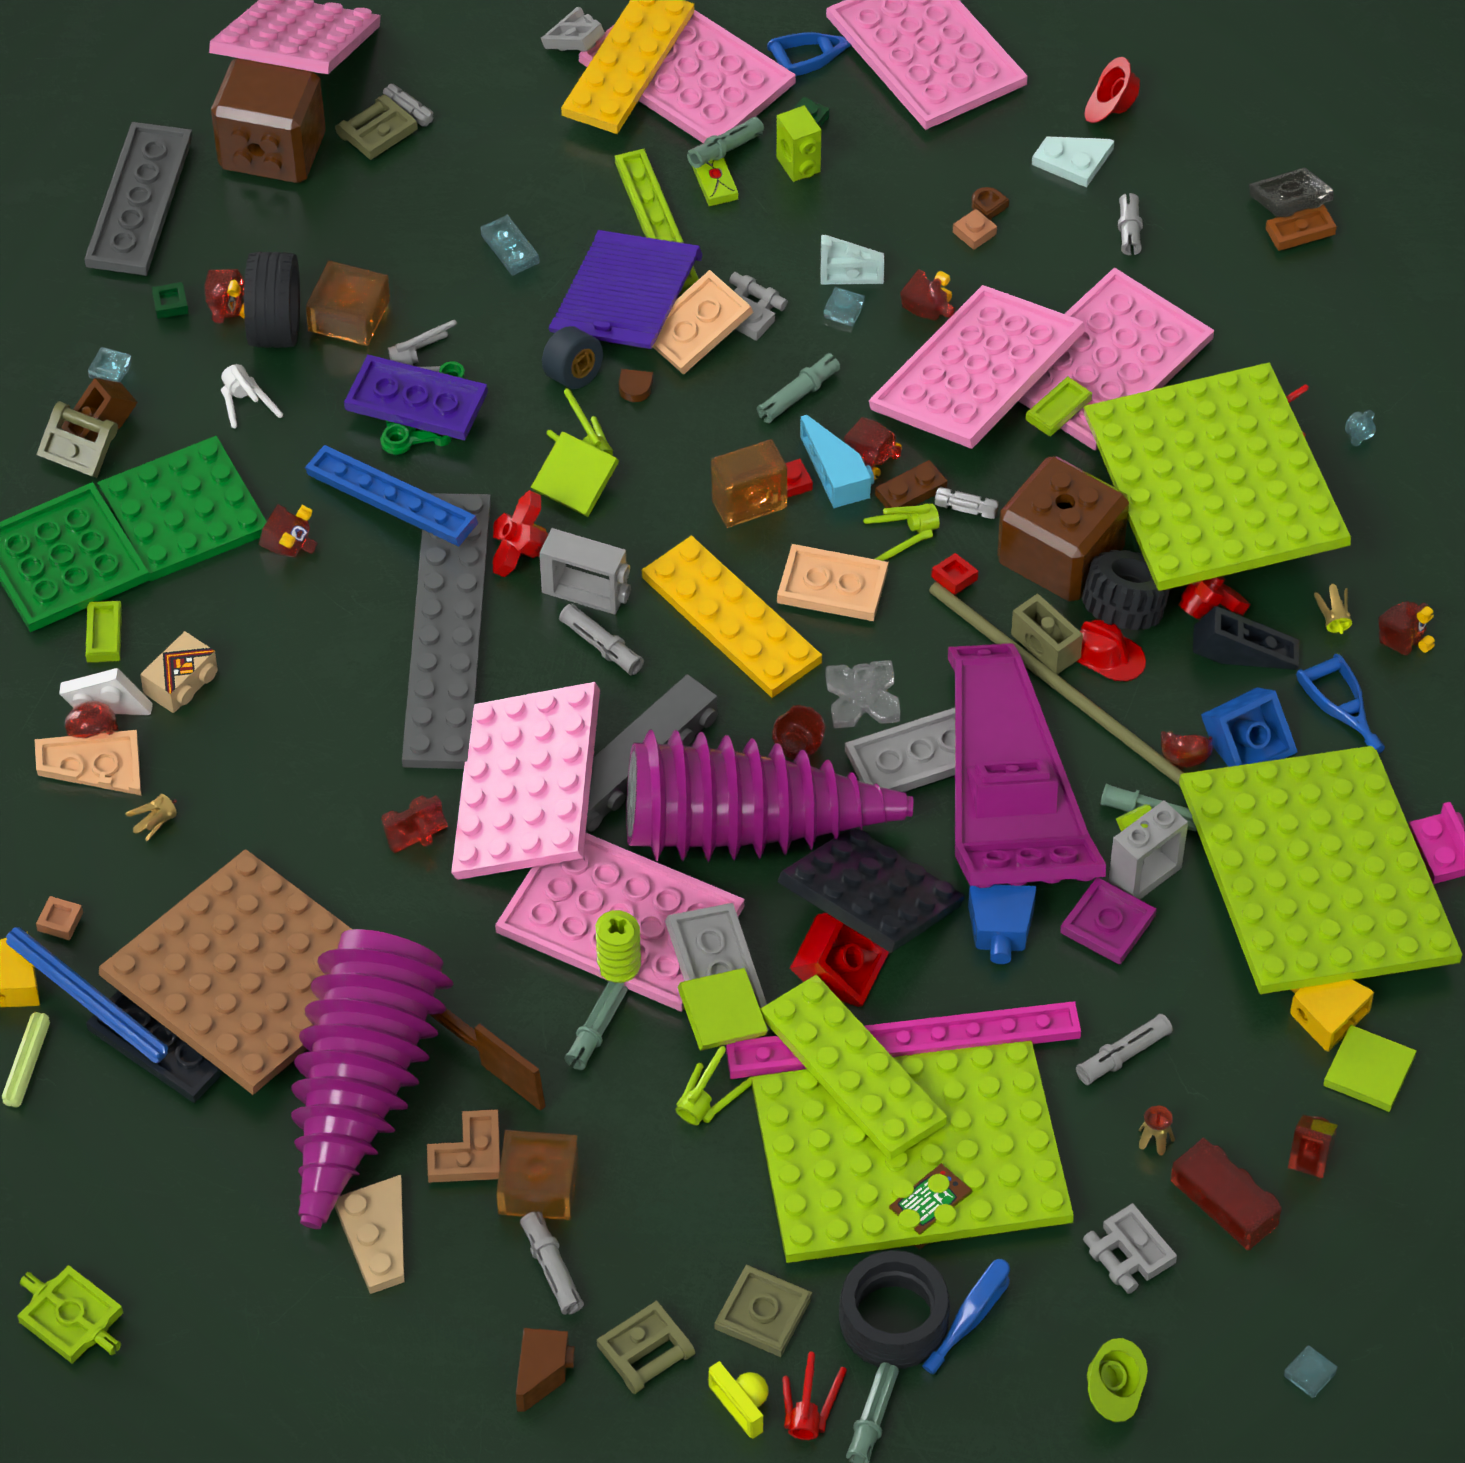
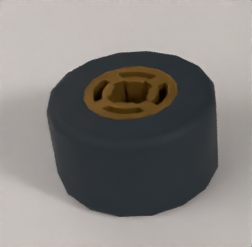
M574 326L564 327L555 332L544 348L542 356L543 370L548 377L570 389H580L589 384L597 375L603 359V349L599 340Z

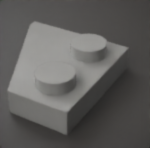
M576 7L541 37V41L545 49H559L560 51L579 50L585 52L595 47L596 41L605 32L601 23L593 20L589 14L584 15L581 7Z

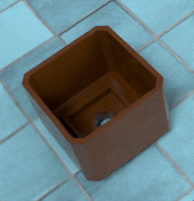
M241 58L231 61L211 108L218 163L225 170L300 183L307 179L326 131L320 77L312 71Z
M1058 456L1046 458L1000 511L997 552L999 563L1067 601L1080 600L1083 597L1084 587L1093 558L1099 556V553L1109 552L1110 550L1121 551L1125 546L1129 509L1127 494Z

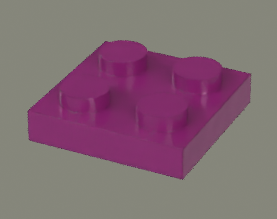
M1096 877L1062 923L1060 933L1121 965L1155 918L1156 908Z

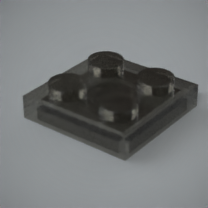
M1306 168L1249 184L1250 196L1277 217H1289L1296 211L1306 208H1318L1323 203L1334 200L1333 189Z

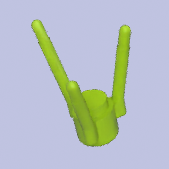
M565 389L564 394L588 434L582 441L613 455V449L608 444L595 416L591 417L592 428L571 391ZM552 430L547 431V435L556 442L559 435Z
M934 504L884 508L883 513L886 515L868 517L863 520L865 524L907 519L910 530L919 533L875 558V560L880 561L893 557L921 540L932 538V530L938 529L940 524L939 515Z
M724 1046L718 1049L698 1084L697 1081L703 1069V1064L698 1063L682 1097L676 1104L675 1110L677 1114L692 1125H699L701 1120L710 1123L716 1113L752 1085V1077H749L714 1106H710L712 1098L703 1089L726 1051Z

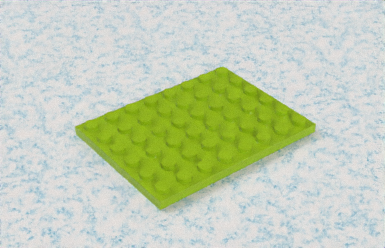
M1270 362L1084 406V416L1113 485L1118 490L1127 494L1129 501L1128 521L1158 591L1351 545V536Z
M1373 746L1180 774L1179 784L1192 814L1194 824L1259 994L1461 962L1462 952L1379 754Z
M1032 1041L893 1057L945 1113L947 1125L891 1160L885 1156L808 1069L752 1076L753 1094L786 1263L1073 1223L1074 1214ZM942 1163L972 1190V1193L954 1208L948 1204L936 1207L934 1211L936 1223L919 1235L914 1231V1228L920 1223V1215L917 1211L906 1209L897 1216L889 1209V1206L898 1198L911 1196L914 1190L913 1186ZM935 1174L928 1179V1187L935 1193H942L948 1189L949 1180L942 1174Z

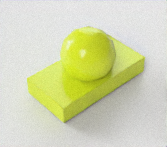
M720 1361L709 1367L710 1389L742 1429L752 1439L763 1433V1414L758 1407L766 1401L769 1394V1388L765 1379L758 1373L747 1372L734 1380Z

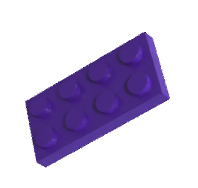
M367 354L344 401L345 410L466 440L487 396L488 388L487 384Z

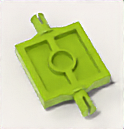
M68 1265L56 1278L46 1283L41 1282L31 1272H27L25 1274L26 1277L23 1276L21 1278L20 1285L28 1289L34 1296L31 1302L17 1315L19 1323L73 1364L89 1347L96 1343L110 1355H114L115 1350H119L121 1342L108 1334L107 1330L123 1314L122 1306Z

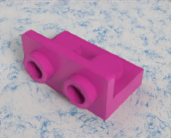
M1451 802L1443 803L1441 814L1409 822L1408 826L1433 884L1465 876V825L1461 814L1455 812Z

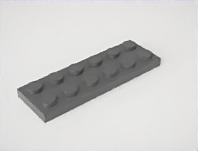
M138 122L131 123L85 256L86 267L147 276L193 139L192 130Z

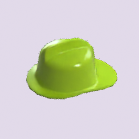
M1124 1338L1109 1340L1102 1345L1088 1367L1087 1379L1090 1401L1097 1412L1113 1422H1123L1134 1415L1147 1378L1146 1359L1141 1349L1132 1341Z

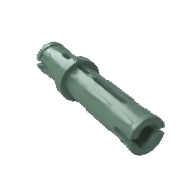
M752 117L721 135L710 136L705 140L704 144L688 151L687 159L694 168H699L711 160L723 158L726 152L762 135V131H764L763 123L759 118Z
M827 353L810 368H803L796 379L763 404L757 406V412L761 419L767 415L764 422L771 423L773 419L807 393L817 391L824 380L840 370L838 360L835 358L830 362L833 355Z

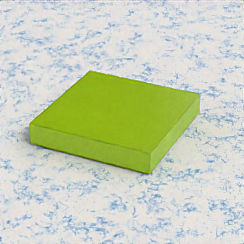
M562 431L531 488L589 517L616 469L619 460Z
M745 968L679 983L677 988L700 1051L765 1036L768 1029Z
M1350 1025L1324 1079L1323 1086L1390 1112L1415 1059L1416 1050Z

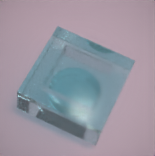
M835 287L824 308V318L853 326L864 306L865 296Z
M101 347L88 369L89 378L121 382L132 363L131 356Z
M1308 1345L1285 1369L1284 1376L1310 1397L1314 1398L1334 1377L1337 1366Z

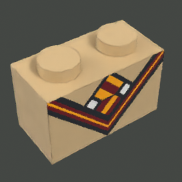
M184 631L140 674L143 693L164 708L175 713L182 705L188 704L194 694L205 683L211 682L218 671L215 651Z

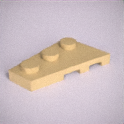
M401 1175L339 1196L334 1207L369 1293L372 1294L405 1282Z

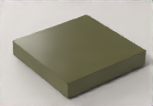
M746 1264L715 1321V1329L781 1357L812 1300V1292Z

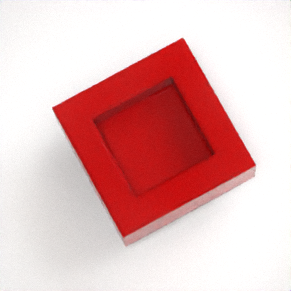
M801 459L770 468V476L782 500L813 489V482Z
M954 553L932 568L931 577L955 595L978 580L979 570Z

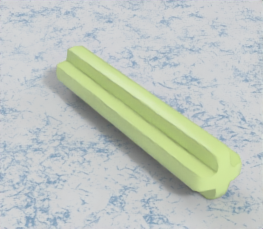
M34 1012L30 1016L2 1094L3 1104L6 1106L17 1108L23 1101L50 1025L49 1016L45 1013Z

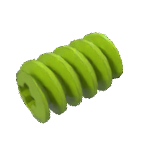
M621 910L606 912L598 918L595 925L597 964L600 968L601 976L606 980L615 983L627 982L638 974L641 967L640 925L630 913Z

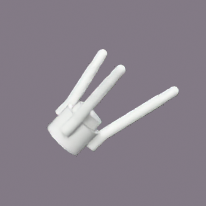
M231 365L223 371L221 379L225 386L221 389V392L226 401L232 428L235 429L237 427L232 396L243 398L248 395L254 402H257L260 398L278 418L283 417V413L257 385L254 378L249 377L242 365Z

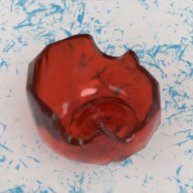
M86 701L76 705L65 719L67 736L86 739L96 736L103 731L108 735H112L114 731H118L114 711L109 705L100 701Z
M795 705L777 718L772 730V740L774 745L776 743L781 745L784 755L789 759H795L801 750H805L808 757H810L821 747L826 726L822 716L812 707Z
M1172 731L1161 732L1162 753L1168 761L1176 766L1191 767L1199 765L1212 753L1211 736L1208 739L1200 735L1184 736L1173 734Z

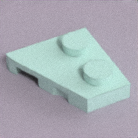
M1046 137L1032 156V165L1087 188L1113 151L1114 140Z
M821 235V285L883 284L884 253L828 235Z

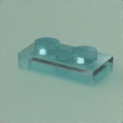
M508 215L481 227V236L512 276L539 264V254Z

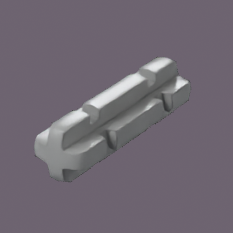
M389 84L388 87L384 88L383 94L387 95L411 115L418 124L426 127L433 121V111L426 106H422L419 101L405 91L401 92L402 89L398 86Z
M939 487L936 492L935 505L948 508L949 505L952 506V510L973 515L982 513V517L994 519L997 515L999 508L997 500L985 498L984 501L981 500V496L960 491L951 493L952 489Z

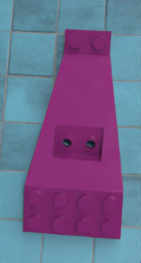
M1014 643L948 647V661L955 671V857L969 885L988 888L993 886V884L1008 883L1021 886L1027 882L1035 881L1058 883L1065 879L1091 881L1095 877H1106V863L1088 833L1022 657Z

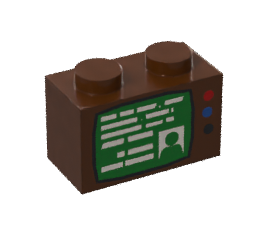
M941 1163L913 1186L914 1190L911 1196L898 1198L889 1206V1209L897 1216L906 1209L917 1211L920 1215V1223L914 1228V1231L921 1235L936 1223L934 1217L936 1207L948 1204L954 1208L969 1196L972 1190ZM942 1174L948 1178L949 1187L945 1192L935 1193L929 1189L928 1179L932 1175ZM928 1243L918 1244L914 1246L920 1250Z

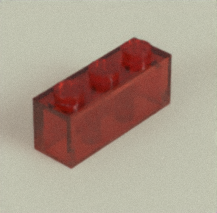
M1204 1137L1173 1162L1171 1182L1246 1250L1249 1251L1279 1225L1282 1207L1276 1197L1270 1192H1264L1254 1183L1251 1175L1246 1170L1238 1169L1228 1160L1227 1155L1219 1146L1212 1145Z

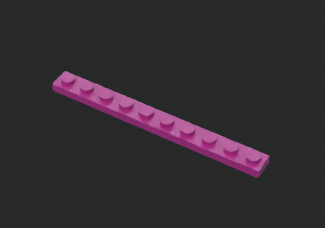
M1075 1001L864 1026L892 1057L1032 1041V1044L1080 1039L1081 1037ZM778 1036L753 1038L726 1045L730 1079L807 1069Z

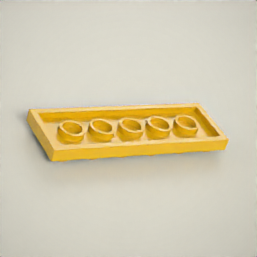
M630 0L562 105V116L618 134L694 14V3L685 0Z
M692 535L642 569V578L771 698L822 663V654Z

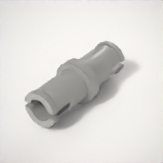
M1129 193L1130 204L1127 203L1126 194L1119 198L1121 217L1118 220V229L1122 237L1121 251L1126 255H1131L1132 244L1134 255L1140 253L1142 248L1140 231L1143 228V220L1139 217V197Z

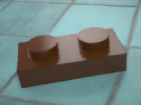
M928 460L875 487V496L885 508L915 506L935 496L939 487L947 488L948 481L933 463Z

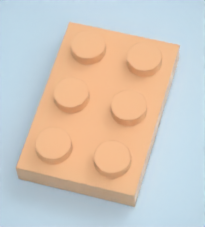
M709 270L676 299L653 348L684 375L753 314V310L746 301Z
M792 544L777 593V603L874 621L888 572V562Z

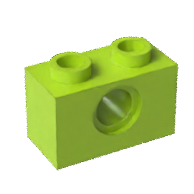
M805 105L777 115L776 158L793 182L821 172V128Z

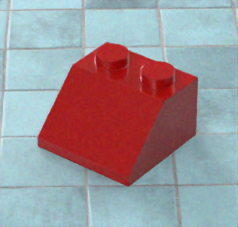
M828 913L816 915L790 969L803 982L817 974L840 1001L860 1007L863 1006L889 951Z

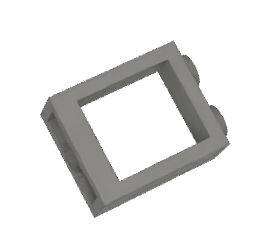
M551 528L539 553L542 593L616 615L620 604L627 602L631 591V585L627 584L630 565L626 563V550ZM566 564L609 576L610 580L568 568Z
M1163 800L1113 837L1108 883L1140 900L1179 871L1183 863L1188 821ZM1141 824H1147L1148 827L1143 828Z

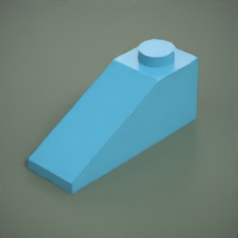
M808 415L801 416L800 437L833 508L869 499L871 484H874V475L870 465L865 466L858 452Z

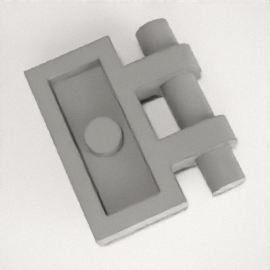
M734 272L729 279V283L737 287L734 292L746 301L753 310V314L743 321L736 330L757 341L775 322V313L770 311V309L775 307L783 311L787 306L788 300L779 296V292L771 287L766 289L757 284L756 279L749 275L742 276ZM751 294L760 300L758 303H755L747 297Z
M1133 1203L1104 1221L1103 1229L1108 1234L1101 1239L1095 1231H1090L1083 1238V1241L1090 1248L1089 1254L1095 1261L1102 1262L1110 1272L1109 1278L1115 1285H1121L1128 1294L1135 1291L1139 1285L1132 1277V1274L1139 1271L1148 1281L1175 1264L1177 1260L1175 1252ZM1119 1247L1128 1259L1120 1262L1111 1251Z

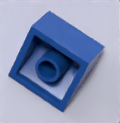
M1257 687L1201 714L1212 746L1228 767L1285 759L1298 752L1275 690Z

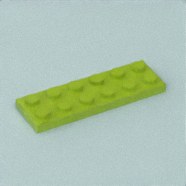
M817 974L760 1008L763 1019L770 1029L889 1160L947 1125L945 1113Z

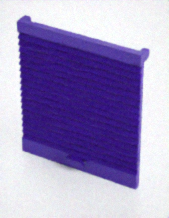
M598 230L592 246H590V251L587 252L585 260L580 265L578 274L573 279V284H571L568 293H566V298H563V303H561V307L556 312V317L553 318L548 328L549 331L555 333L564 327L574 326L600 341L652 349L695 261H701L702 259L700 246Z

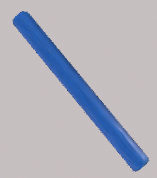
M14 927L7 934L6 943L151 1061L159 1063L167 1056V1045L20 927Z

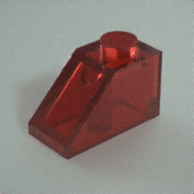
M1303 1114L1295 1129L1288 1168L1323 1178L1335 1142L1338 1125L1330 1123L1322 1117H1310Z

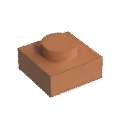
M975 209L953 224V233L975 250L997 235V226Z
M50 896L36 922L37 931L70 940L83 915L82 905Z

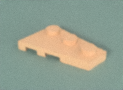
M137 730L35 739L36 770L38 776L142 796Z

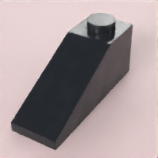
M1215 606L1194 625L1193 653L1221 664L1296 670L1299 667V639Z

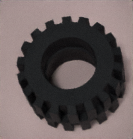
M1110 550L1109 552L1099 553V556L1093 558L1084 587L1082 601L1086 605L1085 608L1088 612L1093 613V616L1097 619L1104 620V623L1109 625L1114 623L1118 628L1148 629L1151 626L1157 625L1159 620L1162 619L1171 588L1158 591L1143 554L1127 550Z

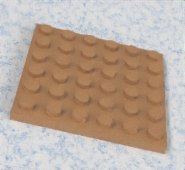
M245 849L100 965L99 976L254 1095L293 1062L298 1055L307 1050L301 1043L299 1034L304 1028L314 1026L306 1017L304 1009L309 1003L319 1000L311 990V982L315 978L325 975L318 966V957L326 951L337 949L341 934L344 931L353 929Z

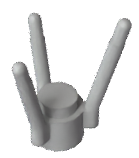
M451 320L408 341L388 347L390 360L413 366L414 363L418 362L416 349L446 338L448 336L446 330L456 326L457 321ZM429 366L420 368L439 372L440 366Z

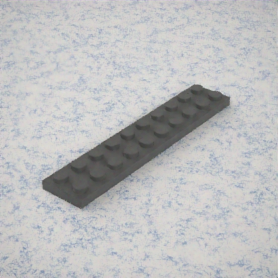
M429 493L475 515L478 524L459 547L422 529L402 766L404 768L464 769L465 762L468 760L473 710L476 702L491 495Z

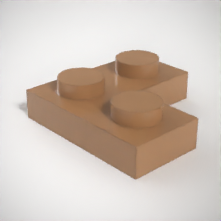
M498 1110L462 1111L463 1142L427 1144L429 1183L501 1179Z

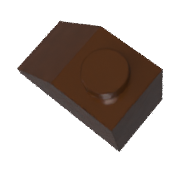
M94 378L73 410L101 421H113L118 424L119 429L138 402L121 382ZM65 421L61 427L67 432L93 442L96 441L99 434L68 421Z
M524 1328L516 1388L517 1412L527 1411L566 1381L567 1368H574L575 1346L569 1345L568 1331Z

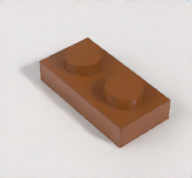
M1324 204L1270 219L1266 222V231L1278 251L1335 235L1337 227Z

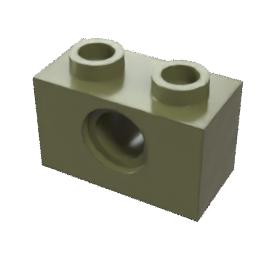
M1038 593L1013 610L1011 635L1054 673L1059 674L1081 658L1083 634Z

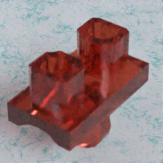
M422 795L412 800L409 805L410 808L400 814L392 810L382 815L381 819L388 844L394 853L418 841L422 845L428 846L432 844V834L448 827L442 812L441 800L436 795L429 799Z

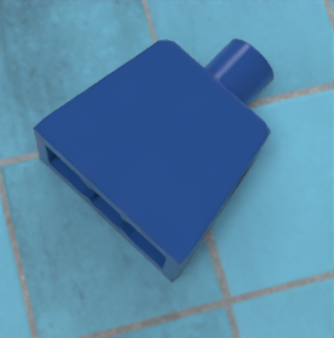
M993 884V886L988 888L970 886L968 907L975 947L990 950V960L993 963H1009L1011 961V951L1025 950L1034 912L1036 886Z

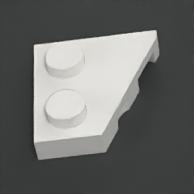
M118 668L61 683L59 694L77 712L150 715L153 703Z

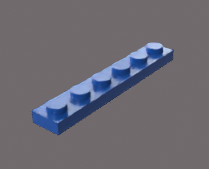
M326 445L318 451L305 467L309 476L458 547L478 524L475 515Z

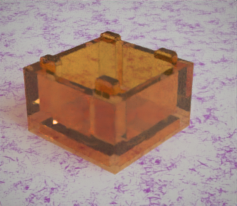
M328 261L306 304L308 331L368 346L390 301L388 275Z
M772 439L711 459L712 501L727 528L787 508V466Z
M505 1130L497 1186L498 1214L525 1216L528 1213L540 1211L543 1218L570 1220L578 1162L577 1135Z

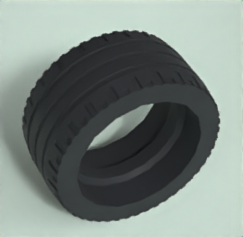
M255 252L248 255L244 284V319L249 346L286 348L296 345L300 321V274L296 254L287 252Z
M882 1251L881 1253L878 1252L870 1255L868 1258H864L847 1275L840 1294L839 1322L843 1337L849 1348L859 1358H862L863 1361L879 1367L883 1362H887L890 1365H895L898 1369H906L907 1367L919 1365L921 1362L923 1363L933 1351L936 1352L945 1338L950 1315L949 1293L943 1276L926 1259L913 1253H907V1251ZM901 1287L912 1290L925 1299L931 1313L922 1326L909 1332L891 1334L877 1330L864 1321L859 1313L858 1306L869 1293L880 1288Z

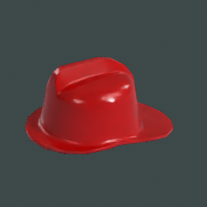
M1123 57L1115 58L1103 70L1098 84L1086 105L1084 115L1086 121L1090 123L1100 122L1111 112L1117 114L1125 112L1135 102L1139 94L1140 80L1131 72V64L1128 59Z
M1104 620L1085 621L1080 631L1083 634L1081 658L1076 662L1115 681H1129L1143 673L1146 666L1144 652L1135 642L1123 636L1122 631L1116 624L1112 623L1109 625L1104 623Z

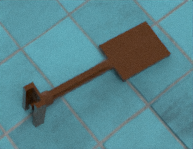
M447 1008L444 1013L430 1015L462 1041L475 1047L479 1051L481 1065L540 1111L546 1107L540 1071L536 1066L480 1023L473 1029Z

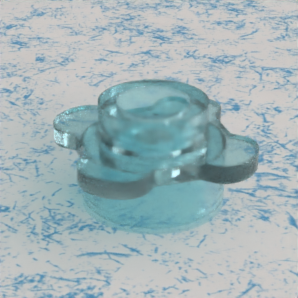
M1366 410L1364 414L1362 412H1355L1347 420L1345 431L1352 437V445L1359 446L1362 440H1368L1374 435L1376 426L1373 423V411Z

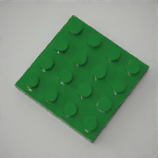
M217 436L97 482L103 499L148 569L150 582L270 534L267 521Z
M93 482L0 522V583L30 633L87 608L89 602L104 601L150 580L148 569Z

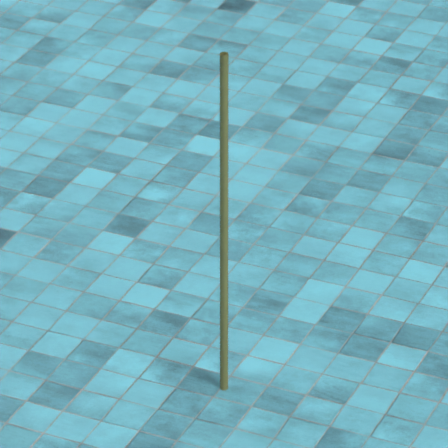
M935 582L930 587L929 593L995 644L1014 643L1027 669L1180 786L1179 779L1180 774H1184L1183 771L941 584Z

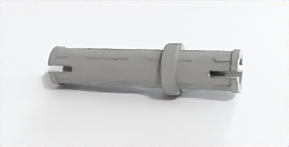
M568 604L563 608L559 615V620L596 647L604 659L615 662L631 676L639 672L643 666L644 659L629 649L621 637L611 635L574 604Z
M1158 1014L1157 1017L1114 1044H1105L1099 1049L1098 1054L1077 1065L1076 1072L1078 1077L1084 1084L1090 1085L1107 1072H1116L1122 1067L1123 1062L1145 1050L1166 1035H1170L1173 1031L1170 1021L1165 1015Z
M540 1211L528 1213L520 1220V1224L530 1241V1252L541 1264L562 1314H573L584 1306V1302L577 1292L569 1271L558 1250V1240L552 1237Z

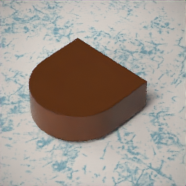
M982 187L973 193L971 207L972 210L977 209L991 220L1009 207V199L997 189Z
M621 369L619 379V393L621 397L629 402L645 400L651 393L653 372Z

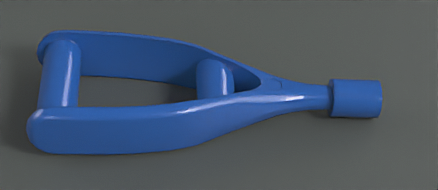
M807 32L774 38L768 42L767 49L772 52L778 64L796 74V76H800L822 68L852 45L842 36ZM818 44L823 54L792 64L784 49Z
M1334 654L1333 658L1306 670L1299 669L1297 671L1298 682L1318 707L1328 715L1357 730L1365 738L1366 745L1373 746L1378 754L1383 752L1385 746L1376 734H1372L1368 726L1360 685L1351 668L1340 654ZM1339 670L1348 683L1355 699L1337 706L1327 699L1312 681ZM1358 712V715H1359V716H1357V717L1352 716L1353 714H1355V713Z
M994 1260L970 1291L941 1346L936 1352L933 1351L922 1365L927 1372L932 1375L936 1373L945 1361L944 1356L983 1320L1007 1289L1010 1281L1008 1277L1010 1266L1006 1260Z

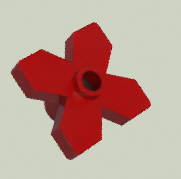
M529 490L519 499L513 516L504 512L495 520L493 524V538L500 540L501 543L493 557V573L506 577L515 569L520 554L531 558L536 556L540 558L539 553L549 535L544 527L534 523L541 510L540 494Z
M1223 576L1189 584L1181 595L1183 599L1179 605L1191 616L1201 619L1204 614L1206 615L1214 606L1222 604L1234 613L1243 615L1249 608L1250 603L1241 594L1223 584L1225 579Z

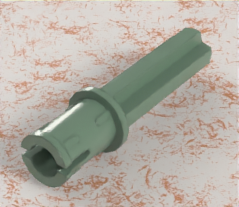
M1106 783L1100 805L1130 812L1144 804H1150L1153 809L1162 801L1139 794L1140 790L1132 792ZM1168 803L1188 821V830L1197 831L1192 814L1188 808Z
M608 982L584 1026L579 1027L576 1031L577 1038L564 1058L569 1066L579 1056L573 1068L578 1070L585 1069L595 1047L601 1046L603 1041L602 1035L628 990L624 985L625 982Z
M883 1362L877 1370L861 1419L856 1420L853 1425L855 1432L846 1454V1458H850L849 1461L851 1463H869L874 1444L882 1436L883 1430L880 1424L899 1372L895 1365Z

